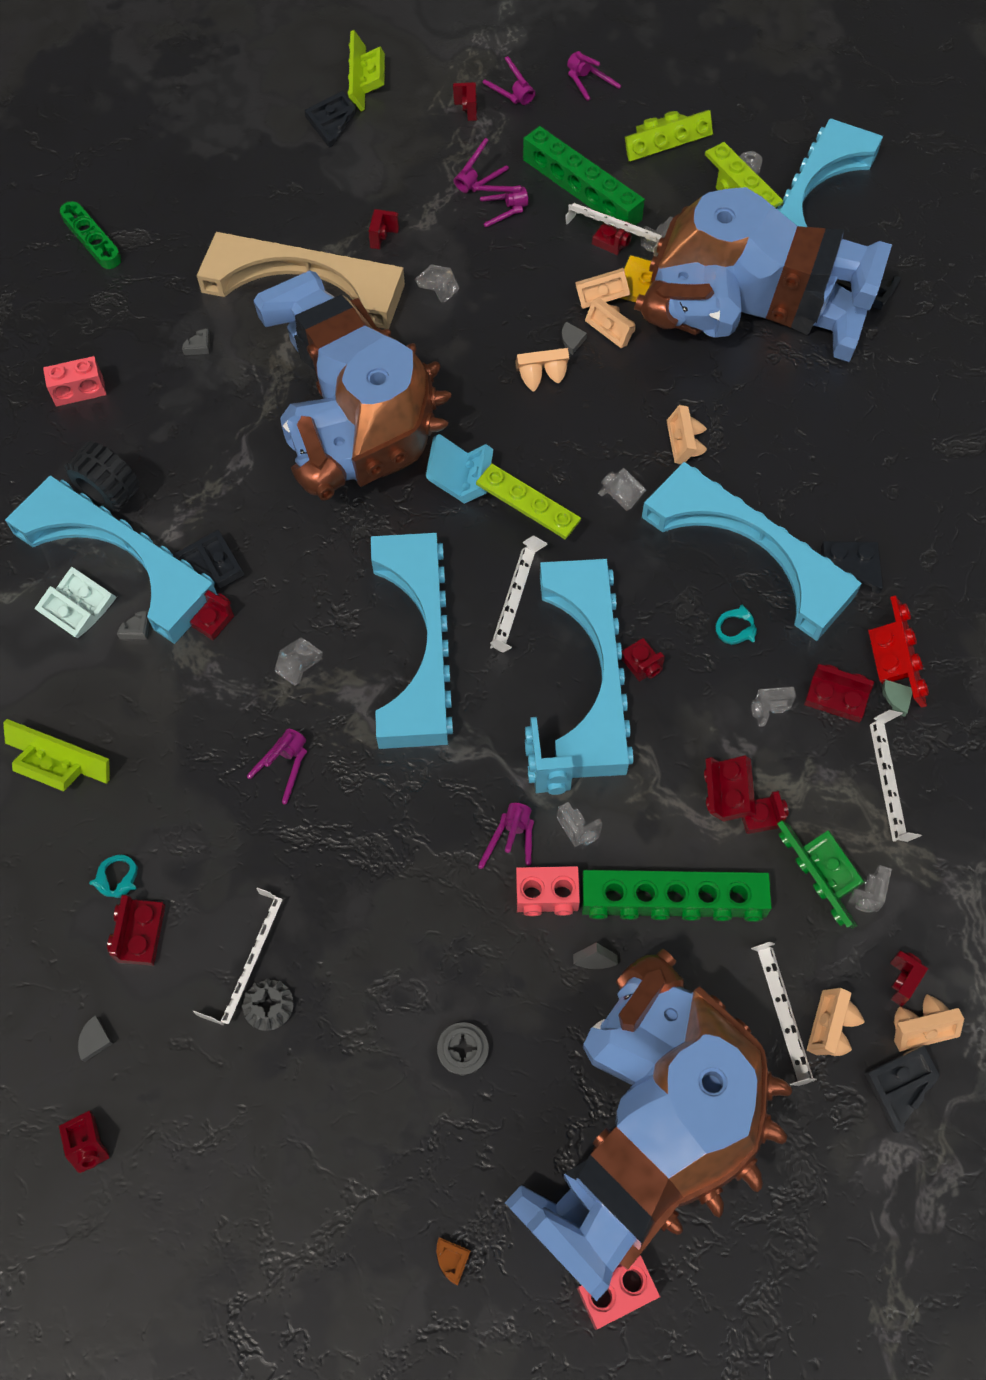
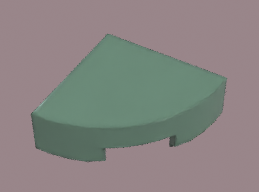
M885 680L882 686L883 696L893 707V711L903 713L901 716L905 717L908 713L912 697L911 687Z

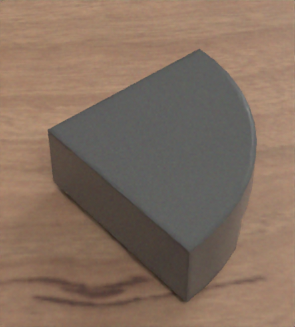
M566 322L562 329V341L565 348H568V352L573 355L587 339V333Z
M198 330L196 335L189 340L187 339L182 347L183 354H209V330Z
M149 611L137 612L135 616L122 623L117 632L119 639L147 640L150 624L147 618Z
M596 942L573 954V962L575 965L583 968L604 969L618 965V957L615 953Z
M96 1015L85 1024L79 1036L78 1052L83 1062H86L113 1044Z

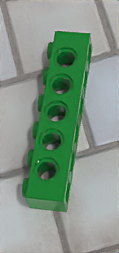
M541 126L523 138V160L588 207L624 222H630L635 226L642 221L645 199Z
M583 870L582 915H589L592 919H605L608 915H620V918L625 920L637 919L639 916H651V919L667 920L670 916H682V919L687 921L699 920L701 917H713V920L728 921L732 917H744L745 921L756 922L766 918L771 910L769 873ZM609 891H616L621 895V899L619 901H611L605 894ZM640 891L648 892L652 900L643 902L638 899L636 894ZM669 892H677L682 896L683 901L673 902L667 894ZM701 892L709 893L713 897V902H703L698 894ZM729 894H740L744 902L736 903L732 901Z

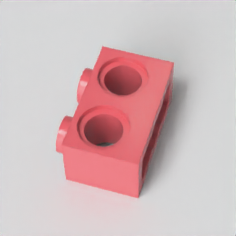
M95 356L43 367L46 386L56 407L106 395L103 375Z
M578 866L516 868L517 912H523L526 916H539L542 912H554L555 915L566 916L573 914V911H578L580 903ZM532 887L538 889L540 895L536 898H529L524 894V891ZM559 887H565L570 890L571 894L568 897H559L555 890Z
M641 1256L636 1259L629 1270L620 1264L614 1270L610 1286L607 1289L610 1293V1302L605 1308L595 1306L590 1293L583 1286L577 1288L595 1329H599L660 1297ZM627 1271H634L640 1276L641 1286L636 1292L628 1291L623 1285V1275Z

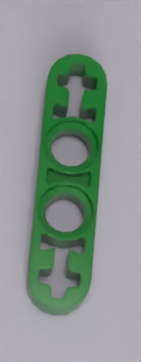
M73 201L64 203L60 208V213L67 227L103 268H116L121 263V257L114 243L80 204ZM81 226H90L87 230H79ZM97 239L102 240V242H101L100 244H97V245H92V244H91V242L94 241V240H97ZM106 251L110 257L105 256L104 252Z

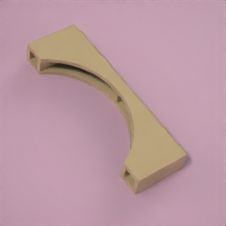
M220 232L215 233L197 273L202 293L226 297L236 288L262 277L279 274L301 275L307 271H313L318 274L320 279L343 290L352 300L359 298L376 327L389 329L405 286L403 267Z

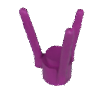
M580 51L570 56L567 63L570 69L568 75L573 78L587 101L590 100V96L578 76H586L589 71L619 89L621 87L615 80L592 66H599V61L583 55Z
M506 56V62L518 79L512 87L513 94L485 79L483 84L509 98L514 104L520 102L522 105H527L534 99L535 90L524 79L511 59Z
M488 138L482 141L464 168L454 178L455 186L463 193H467L470 189L476 192V185H484L509 169V166L506 165L477 182L478 174L471 167L488 143Z
M520 185L475 186V190L506 192L505 194L482 196L480 201L505 199L507 207L513 208L485 222V227L513 214L522 213V207L528 205L526 188Z
M287 729L271 750L247 774V778L251 779L264 765L269 767L279 755L286 759H292L295 756L293 768L282 799V804L284 805L288 803L301 761L307 753V750L303 748L306 743L304 736L293 729Z
M521 803L509 804L507 813L502 814L500 823L478 864L479 869L484 868L505 826L509 831L505 852L509 853L511 851L515 835L521 834L525 830V863L527 866L531 865L534 821L530 819L532 811L530 807Z

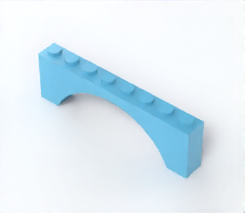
M830 118L826 127L820 128L816 138L817 143H812L808 153L809 158L805 157L800 167L801 173L795 174L791 184L792 190L787 189L783 198V206H778L777 210L795 225L807 227L802 210V203L807 195L818 184L835 175L849 171L870 170L878 154L883 136Z
M685 462L644 502L642 518L661 532L685 526L718 527L743 535L764 548L779 563L791 583L796 603L794 625L816 641L819 640L856 597L862 584L852 574L834 565L829 558L821 556L812 550L807 543L799 541L790 535L785 528L777 526L768 520L763 513L755 511L745 504L741 498L733 496L723 489L719 483L711 481L697 468L691 467Z
M49 476L5 519L13 534L32 547L53 540L79 537L109 542L130 553L144 566L149 574L151 602L147 618L153 630L174 644L191 627V619L207 602L204 594L209 590L217 595L214 588L215 582L207 574L202 573L200 575L194 571V568L183 559L181 561L177 560L166 547H158L153 544V541L142 532L138 534L133 531V528L125 520L120 519L118 521L105 507L94 505L92 500L84 493L78 494L74 492L73 488L64 480L59 482L52 476Z
M437 533L371 536V561L374 574L394 583L413 600L421 612L427 629L426 651L417 674L399 696L375 711L376 739L379 749L448 745L447 734H453L452 717H446V708H452L451 691H445V682H450L449 665H444L443 657H449L448 640H442V632L448 631L447 615H441V607H446L445 591H440V583H445L444 567H439L438 560H443L444 556L443 543H437Z
M607 559L540 562L542 600L562 609L583 627L596 648L602 673L600 692L593 707L573 730L555 740V757L572 756V778L627 775L629 764H633L632 747H627L626 738L630 737L629 720H624L623 711H627L626 694H621L620 686L624 685L625 679L624 669L618 668V660L622 659L621 643H616L615 635L619 634L618 618H613L612 610H616L615 593H610V586L614 584L613 570L608 569Z

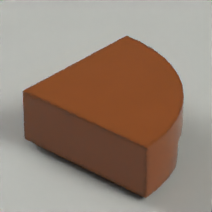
M439 1237L436 1249L438 1264L446 1278L458 1286L471 1251Z

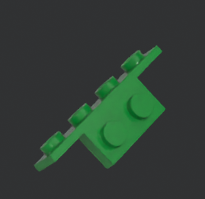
M780 821L777 823L782 830L778 835L787 848L793 847L799 855L795 859L799 867L805 874L811 873L816 881L813 887L823 900L828 898L834 907L830 912L840 926L845 924L847 928L853 929L856 927V922L840 899L864 884L865 881L832 833L828 830L803 846L787 822Z

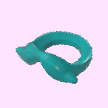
M740 605L739 609L721 614L716 623V633L719 639L726 644L734 645L746 640L755 642L757 628L754 625L752 614L744 605ZM730 617L743 618L751 624V626L741 631L738 635L732 637L724 635L721 631L722 623Z
M114 855L100 864L96 878L91 880L89 884L95 886L104 896L121 898L122 895H126L130 890L136 889L133 883L137 876L138 867L135 861L128 856ZM116 861L126 862L130 866L129 872L117 884L114 891L110 890L105 874L106 868Z

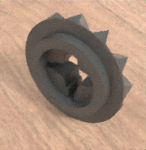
M267 978L265 981L254 983L253 987L245 992L242 1008L244 1016L250 1025L259 1030L269 1031L277 1029L286 1023L292 1014L294 1003L290 990L281 981ZM267 992L272 1001L279 1003L270 1007L268 1017L264 1008L256 1005L265 1001Z
M465 1022L456 1023L446 1028L437 1044V1054L440 1063L450 1073L461 1076L477 1072L486 1062L489 1050L487 1038L482 1030L473 1024ZM462 1036H464L467 1047L477 1049L467 1052L464 1062H461L459 1052L449 1050L459 1047Z

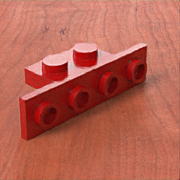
M895 595L890 598L896 622L868 630L879 681L883 684L885 680L893 682L909 677L913 698L921 708L926 707L925 696L929 695L926 681L920 678L919 670L923 669L919 654H915L913 645L917 644L913 629L908 627L907 620L911 619L910 611L907 604H902Z

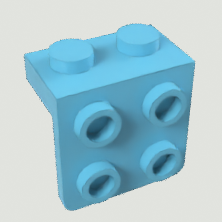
M438 434L432 440L426 477L430 482L465 504L487 493V491L476 485V481L491 465L493 449L485 444L467 453Z
M530 717V726L525 727L526 756H528L529 783H535L536 793L548 792L552 795H558L571 790L572 756L541 759L537 717Z

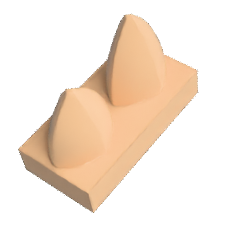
M624 268L575 282L582 309L590 307L592 300L598 297L607 302L630 295Z
M599 297L592 300L585 321L620 348L626 347L636 329L634 321L623 316L620 313L619 307L609 305Z
M568 348L517 354L516 369L517 372L520 371L527 387L533 392L536 391L541 381L542 368H545L546 373L553 381L560 383L567 370L569 360Z
M679 405L666 421L674 462L682 464L683 462L686 463L690 457L702 455L707 450L699 440L694 438V435L703 433L707 428L695 418L690 417L688 406Z
M842 988L822 991L807 1051L815 1055L842 1056L852 1050L847 1037L842 1032L843 1026H858L865 1021L858 1008L850 1001V992Z
M928 994L923 1002V1017L917 1016L906 1008L899 1007L894 1017L896 1028L894 1042L899 1052L921 1045H929L960 1037L964 1017L959 1008L949 1010L940 1000Z

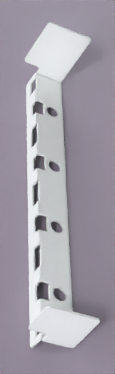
M576 203L568 205L569 212L566 214L567 225L576 216V213L584 214V216L603 221L616 228L625 229L627 232L657 242L653 252L654 256H658L656 250L660 238H663L662 235Z
M531 536L523 542L527 547L521 551L493 640L490 642V648L494 647L502 653L512 648L506 642L534 554L547 545L546 542L535 536ZM521 560H524L523 566L519 565ZM514 582L517 583L516 588L512 587ZM507 605L510 606L508 612L504 611ZM499 629L502 630L501 635L497 634Z
M888 710L874 718L877 721L870 724L892 840L894 842L897 840L908 842L922 835L906 833L884 723L903 713ZM875 724H876V727H877V730H876V731H874V727H873V725H875ZM877 736L881 737V742L879 743L877 741ZM879 748H881V752H882V757H881V758L879 757V752H878V749H879ZM883 763H886L887 769H883ZM885 775L887 777V785H885L883 776ZM888 790H891L892 797L888 796ZM891 802L893 807L892 813L890 812L889 803ZM894 818H897L898 825L894 824ZM895 831L898 832L897 838L895 837Z
M256 888L259 894L274 900L257 936L255 946L252 948L244 966L243 974L240 976L231 996L230 1004L227 1006L221 1022L215 1018L193 1011L199 1017L224 1025V1023L229 1024L282 902L281 898L260 888Z
M767 942L751 949L759 953L798 1082L789 1085L800 1086L817 1079H813L773 948L769 947L775 943ZM773 963L776 964L777 971H773ZM768 966L771 967L770 972L766 971V968ZM781 994H785L787 1001L783 1002ZM776 997L780 998V1002H776ZM791 1025L795 1026L796 1033L792 1032ZM789 1028L790 1033L787 1034L785 1032V1029ZM804 1056L807 1064L802 1065L800 1057ZM795 1060H799L800 1064L796 1065Z

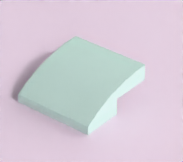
M71 566L57 588L55 589L50 586L34 609L74 637L79 638L96 623L117 597Z

